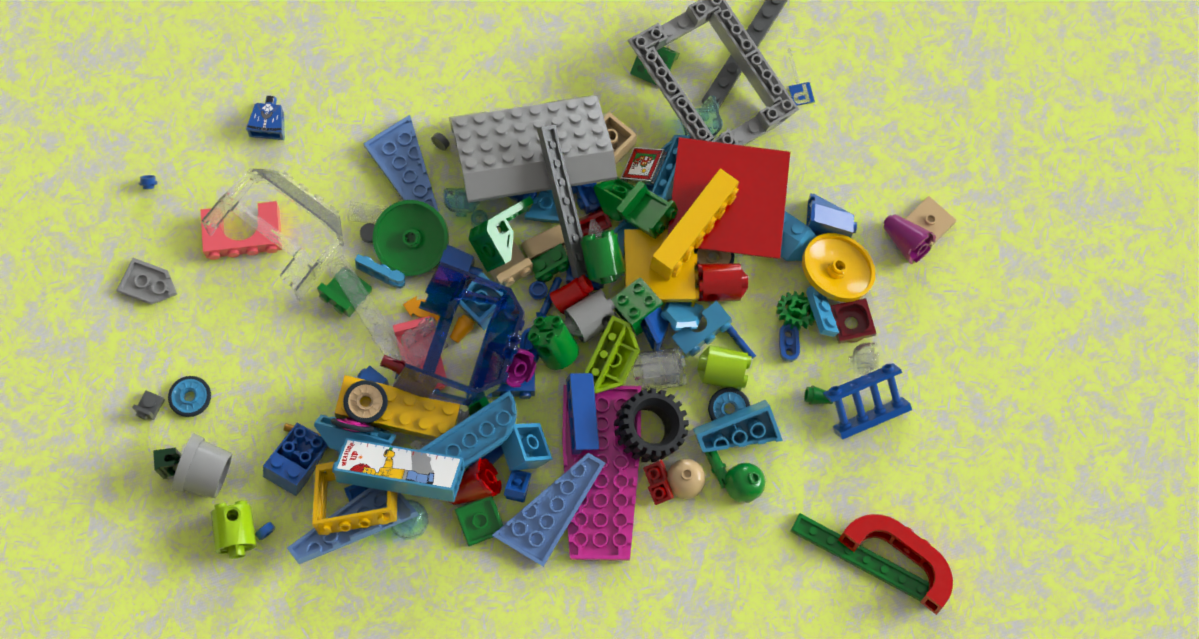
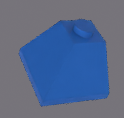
M657 308L641 320L642 323L640 324L655 356L659 354L668 331V323H670L661 317V308Z

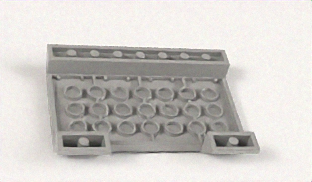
M597 95L449 117L464 177V187L468 203L552 190L537 133V128L556 125L571 186L617 179L614 151Z

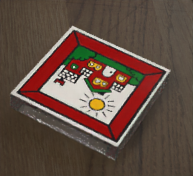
M634 147L621 179L626 182L638 183L641 181L644 184L654 185L667 152L664 149Z

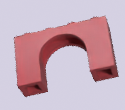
M277 201L258 203V228L251 237L244 240H233L224 234L223 213L220 207L200 209L202 245L206 258L216 260L224 256L238 257L242 254L257 255L260 252L275 253L278 250H283L280 208Z

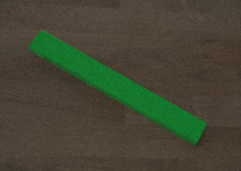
M799 513L790 532L920 602L929 590L928 581L861 545L853 552L838 540L841 536L840 534Z

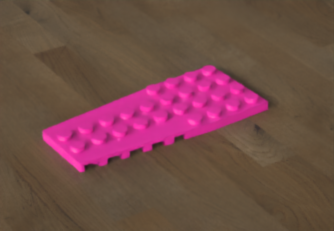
M563 385L562 446L564 473L587 453L606 463L568 525L570 560H630L639 458L637 460L631 458L632 452L626 454L623 451L626 448L624 444L619 446L617 441L621 437L620 435L615 436L614 431L618 429V426H614V420L618 418L616 413L621 409L622 404L636 393H639L641 386H620L595 394L599 449L583 450L580 455H572L566 385ZM638 411L635 416L634 426L640 437L641 411Z

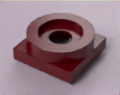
M866 298L831 305V311L839 331L836 335L838 344L858 342L863 338L872 337L877 334ZM848 317H853L857 320L858 325L854 329H849L845 325V320Z

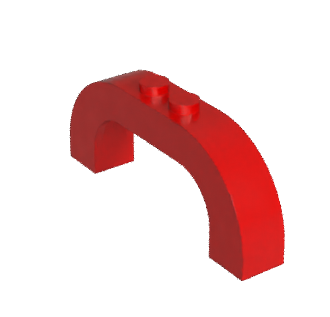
M870 514L859 517L851 522L838 540L855 552L863 541L870 538H879L888 542L925 571L929 579V590L920 603L937 615L949 600L953 589L952 572L942 554L932 547L927 540L916 535L911 528L904 526L891 517Z

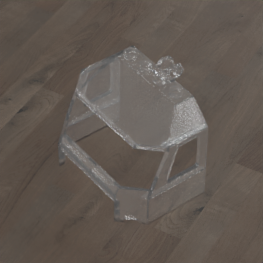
M250 168L216 202L203 218L202 223L207 233L211 236L226 217H231L230 212H233L294 258L279 276L283 280L287 278L291 281L289 286L293 288L296 299L301 301L344 246L339 211L332 205L328 207L324 204V200L319 195L315 194L313 196L309 193V189L304 184L294 182V178L287 172L282 173L279 170ZM250 178V180L246 183V185L242 188L238 195L234 199L231 198L236 193V191ZM265 181L326 226L336 236V240L317 260L313 259L302 247L239 202L254 182Z

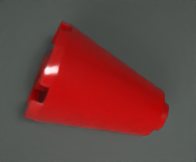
M479 459L463 473L455 501L449 503L458 505L498 495L502 490L501 480L497 481L495 475L498 472L493 464L487 459Z

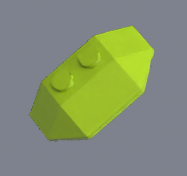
M613 315L584 372L593 374L595 394L623 386L640 352L630 323Z

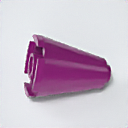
M897 214L889 215L884 220V230L910 264H913L912 261L916 263L920 261L931 250L930 243H935L936 236L932 232Z
M493 343L485 351L486 360L504 382L511 387H521L522 385L520 384L525 381L528 382L535 372L536 362L533 358L534 355L528 350Z

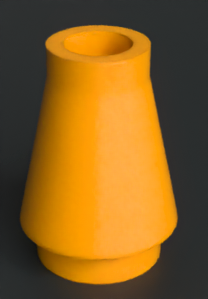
M463 314L461 318L458 317L449 337L456 343H459L474 329L475 322Z

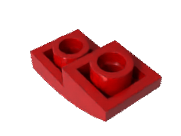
M663 460L643 467L650 484L648 489L654 504L658 505L673 499V492L668 482Z

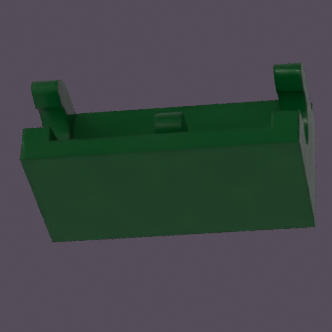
M176 447L153 450L154 470L163 479L174 476L176 471L173 470V466L179 463L182 454Z

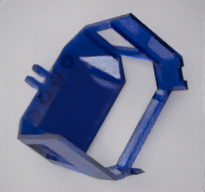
M440 262L425 290V293L428 294L426 301H421L419 305L420 309L440 316L423 368L421 369L406 363L400 374L395 375L396 380L393 387L420 397L470 406L497 390L502 383H506L509 375L506 372L507 367L511 366L514 355L519 350L517 345L522 340V335L518 334V331H522L525 320H522L524 311L511 288ZM474 281L503 292L501 298L467 291V288ZM461 299L496 305L488 323L468 386L435 374L453 317ZM438 383H442L466 392L465 398L438 392L434 389Z

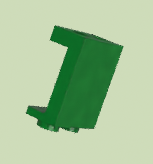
M639 181L616 210L621 219L656 239L659 234L663 233L669 221L675 218L678 208L673 200H670V202L649 191L646 185Z

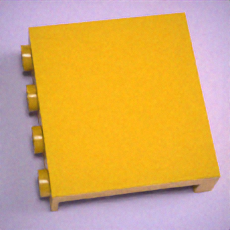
M624 229L625 288L638 278H642L662 302H691V307H694L695 300H699V288H695V282H698V271L694 269V265H697V253H694L693 250L691 258L687 263L683 262L678 275L675 278L671 277L667 281L650 269L653 255L667 238L668 229H665L656 239L639 229Z

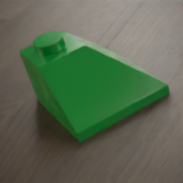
M618 177L615 180L603 181L594 185V191L603 212L615 221L623 220L616 209L634 186Z

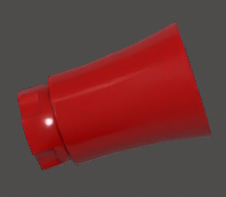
M582 275L563 287L550 292L551 300L555 307L562 314H565L564 310L581 301L594 290L593 284L588 277Z

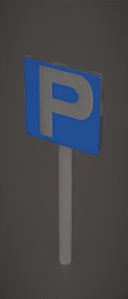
M788 48L787 51L796 80V85L788 86L791 98L797 106L814 103L815 100L810 82L800 84L791 49Z

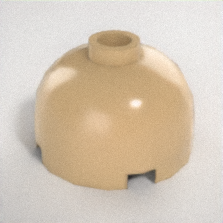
M692 459L676 461L667 472L672 492L680 499L696 497L705 485L704 470L698 462Z

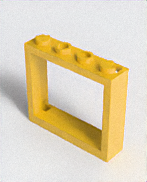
M334 462L316 465L312 525L319 535H329L330 533L341 531L346 532L352 529L367 528L397 521L398 493L387 491L386 508L326 519L328 481L336 480L335 473L332 472Z

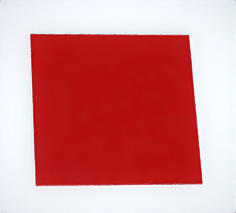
M679 137L672 200L676 203L678 211L675 218L669 221L667 237L721 168L739 181L737 186L739 191L735 195L736 198L733 203L725 208L723 216L715 221L711 232L705 234L703 242L697 249L780 259L791 152Z

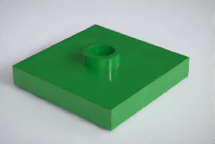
M493 497L476 500L454 509L468 547L494 537L492 535L504 526Z

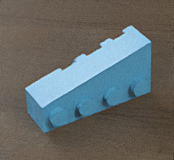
M766 400L693 428L702 452L724 450L737 446L745 447L757 443L765 444L771 441H783L771 407Z

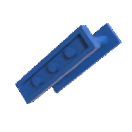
M894 363L885 364L878 370L840 386H833L828 391L823 392L824 396L831 403H835L840 420L839 424L833 426L834 433L843 440L911 411V403L899 396L894 377L901 374L902 369ZM887 380L892 400L883 405L877 383ZM870 387L875 407L865 412L859 391ZM852 394L857 415L847 419L842 398Z

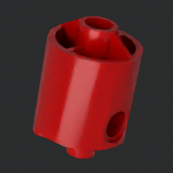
M740 263L698 264V282H696L699 285L698 301H741V298L748 290V275L741 269Z

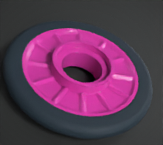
M351 418L331 419L332 424L353 432L374 431L373 426L356 422Z

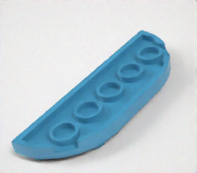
M509 390L419 450L463 457L464 468H467L500 446L510 436L517 417L516 403L512 393Z

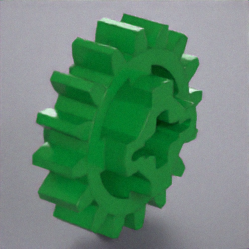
M794 291L793 295L787 292L786 297L781 296L777 304L776 314H779V320H784V326L790 324V329L796 326L800 330L801 326L808 329L809 325L812 326L814 324L815 318L808 297H804V292L801 295H798L797 291Z

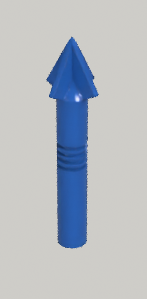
M555 277L540 312H536V318L540 316L547 317L546 315L552 304L550 292L559 289L562 282L561 278Z
M731 325L726 330L728 334L733 337L732 339H734L744 353L747 352L748 356H752V359L755 358L754 352Z

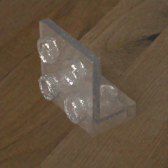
M433 317L423 319L416 328L407 330L401 337L404 353L417 368L448 347L447 342L437 331Z

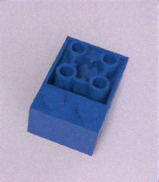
M297 422L263 465V477L297 496L308 482L316 465H318L328 448L327 443L322 436Z

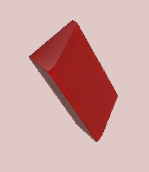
M602 208L579 219L583 237L597 234L612 227L608 215L603 212Z

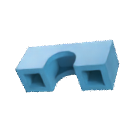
M717 300L701 312L707 321V326L703 331L693 332L688 327H685L671 336L687 358L690 355L693 357L701 350L700 347L705 343L708 345L716 338L715 335L720 331L723 333L730 328L732 319Z

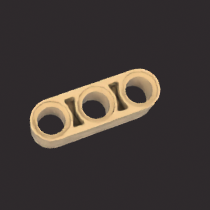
M557 225L524 241L521 247L527 258L529 257L532 261L560 243L566 248L561 226Z

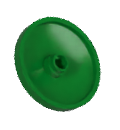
M403 200L390 205L378 217L373 229V246L379 260L388 266L390 270H398L400 273H404L405 276L422 275L434 269L440 263L443 252L449 244V231L442 215L431 205L418 200Z

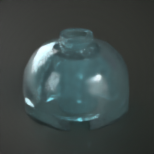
M465 188L443 189V200L446 208L451 212H455L458 217H467V213L474 212L480 204V201L468 203Z
M411 499L407 501L413 506L419 516L390 527L393 534L406 541L421 537L429 524V517L425 507Z

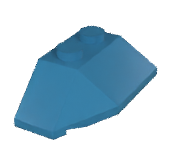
M674 135L671 138L672 140L662 147L664 150L652 179L644 183L649 191L666 201L672 199L679 137L692 139L690 135Z
M786 211L784 214L780 257L785 261H802L805 248L817 236L810 227Z
M322 414L314 423V427L327 445L339 452L340 446L344 445L346 438L391 445L396 438V434L378 427H374L373 432L345 430L331 423V419L336 417H327Z

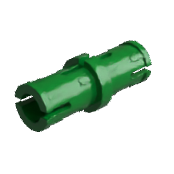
M717 451L705 452L712 467L711 471L713 474L715 473L721 489L726 488V464L722 463Z

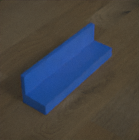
M570 373L566 378L571 451L572 455H580L583 450L599 449L594 381L592 373Z

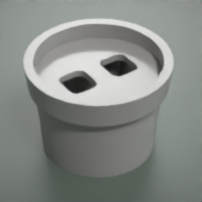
M195 433L192 434L178 463L172 483V490L182 493L188 491L216 498L227 476L233 454L206 442L205 438Z

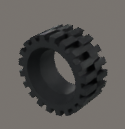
M651 388L648 391L647 389L642 390L623 403L621 409L616 413L618 418L614 420V426H618V429L614 433L615 436L620 435L621 437L617 442L619 446L624 444L626 448L623 451L626 454L632 452L631 458L635 460L642 457L641 462H648L649 460L657 462L678 450L679 446L685 441L683 438L688 435V430L684 428L689 425V421L683 418L687 415L686 410H680L679 407L682 406V403L680 401L675 403L673 401L674 395L665 396V390L661 389L657 393L656 388ZM648 410L660 417L665 430L664 437L660 443L646 442L637 434L634 420L638 411Z

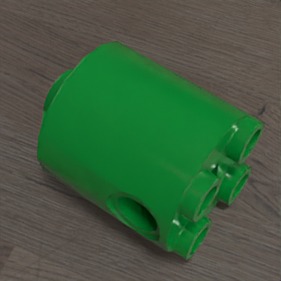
M614 230L602 232L601 236L595 237V234H590L582 238L580 244L584 254L588 279L600 284L617 281L626 271L622 251L618 243V233H614Z
M537 317L529 331L528 340L545 366L551 370H560L570 366L579 355V346L561 317Z

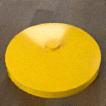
M837 233L819 235L808 244L803 252L802 267L807 280L815 290L829 299L839 302L856 301L865 296L874 284L876 273L871 256L862 245L848 236Z

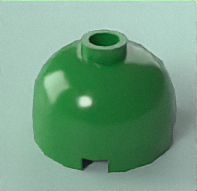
M739 463L730 468L725 476V479L727 478L726 490L729 496L737 502L750 503L760 497L765 489L766 481L762 470L751 463Z

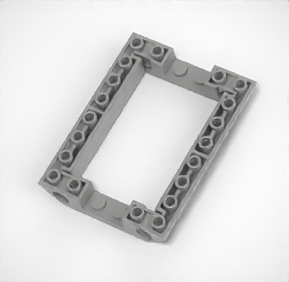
M698 0L689 5L683 14L661 26L657 23L628 39V43L692 139L744 146L779 126L799 110L726 0ZM708 21L766 106V108L758 112L756 117L732 131L730 129L726 130L715 140H713L714 136L657 52L658 49Z

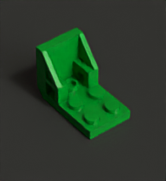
M530 196L470 229L469 241L487 272L511 261L514 231L508 221L529 210L527 206L534 203Z

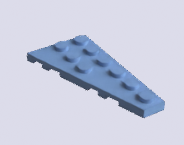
M410 115L363 143L368 153L403 200H418L431 205L438 211Z
M587 453L492 536L544 567L606 463Z
M368 488L328 518L386 508L387 491ZM398 493L396 522L369 526L367 528H357L346 532H335L329 535H319L315 528H313L287 547V549L298 564H302L415 518L419 514L401 493Z

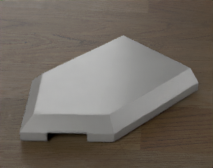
M132 258L116 290L121 294L151 305L177 295L168 270L136 258Z

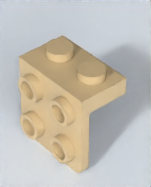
M513 241L511 261L489 271L500 290L533 272V263L529 257H524Z

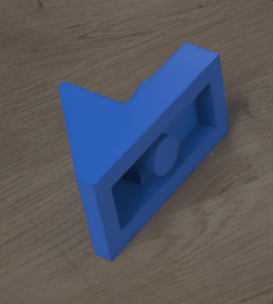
M512 470L504 491L506 499L525 502L532 473Z

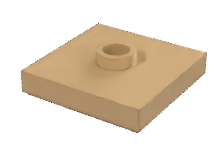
M930 196L906 218V220L932 232L936 236L935 243L957 221ZM931 242L929 246L932 247L935 243Z

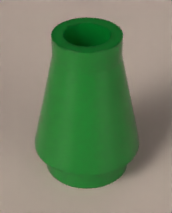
M813 385L806 388L804 401L808 402L809 405L833 404L824 396L823 392L826 390Z

